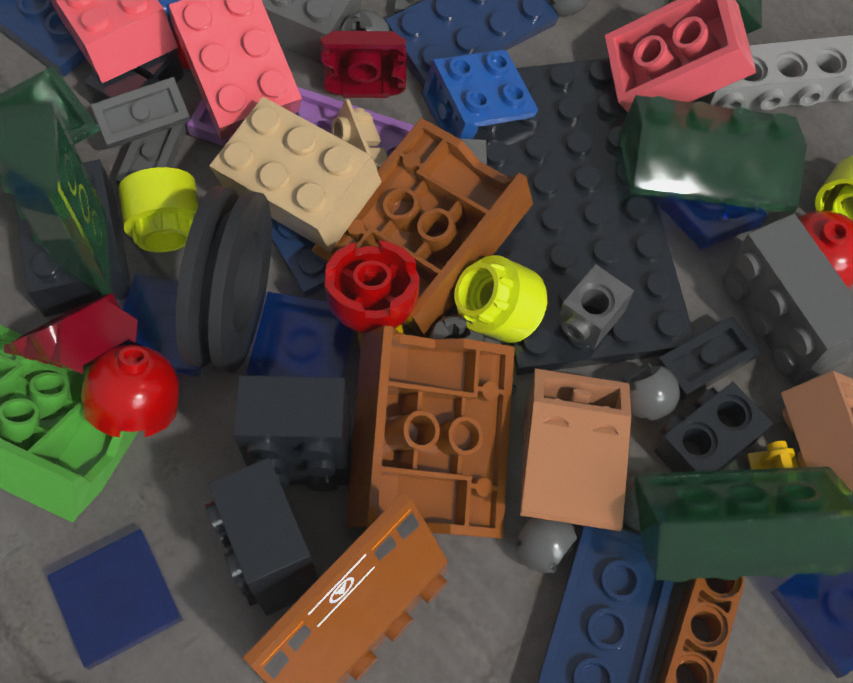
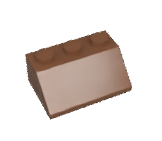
M831 371L781 392L785 404L782 413L787 427L795 434L801 450L797 454L799 465L804 474L811 479L816 494L813 497V505L817 516L826 524L828 529L853 531V379Z

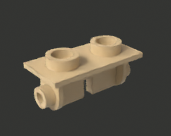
M345 99L337 117L332 122L331 133L371 155L378 170L388 157L384 148L369 147L378 146L381 141L372 115L365 112L363 108L353 109L350 99Z

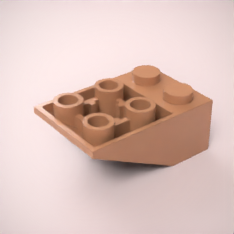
M535 368L524 412L520 516L615 531L622 530L631 428L629 383Z

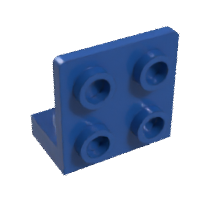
M506 50L434 59L422 91V95L437 126L460 139H473L478 127L533 118L538 111L533 98Z

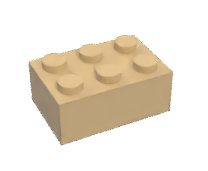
M265 97L260 99L209 165L223 187L233 188L239 197L246 191L263 193L269 202L272 219L329 252L333 250L381 184V179L371 155Z

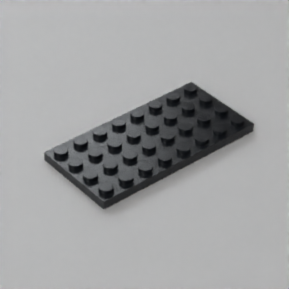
M603 58L516 68L538 108L535 117L478 127L477 133L473 138L486 140L487 165L507 177L517 173L527 177L533 205L493 254L505 257L535 271L542 278L547 291L546 311L539 326L527 338L519 342L510 343L511 346L515 347L514 364L516 374L534 373L535 368L553 371L663 356L695 338L634 119L618 103L610 59ZM596 264L633 289L634 292L626 311L596 348L593 349L584 342L579 343L568 337L557 321L563 302ZM583 307L588 313L601 314L595 307Z

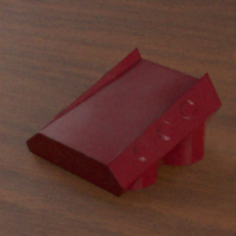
M333 30L320 39L322 63L325 64L324 88L328 92L342 95L343 98H388L389 96L401 94L406 90V39L394 31Z
M109 293L92 302L89 301L5 344L4 353L83 374V365L125 341L136 343L138 320L123 311L114 294Z

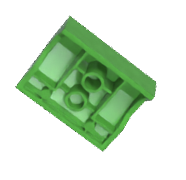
M0 325V488L63 519L73 522L103 490L138 432L121 431L120 437H112L95 429L84 417L81 400L84 378L90 365L87 363L83 365V374L39 361L25 359L21 356L4 353V345L22 336V334Z

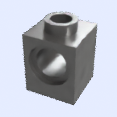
M595 264L563 302L557 323L562 326L563 331L572 340L579 343L584 342L595 349L626 311L634 290ZM583 307H595L601 314L588 313Z

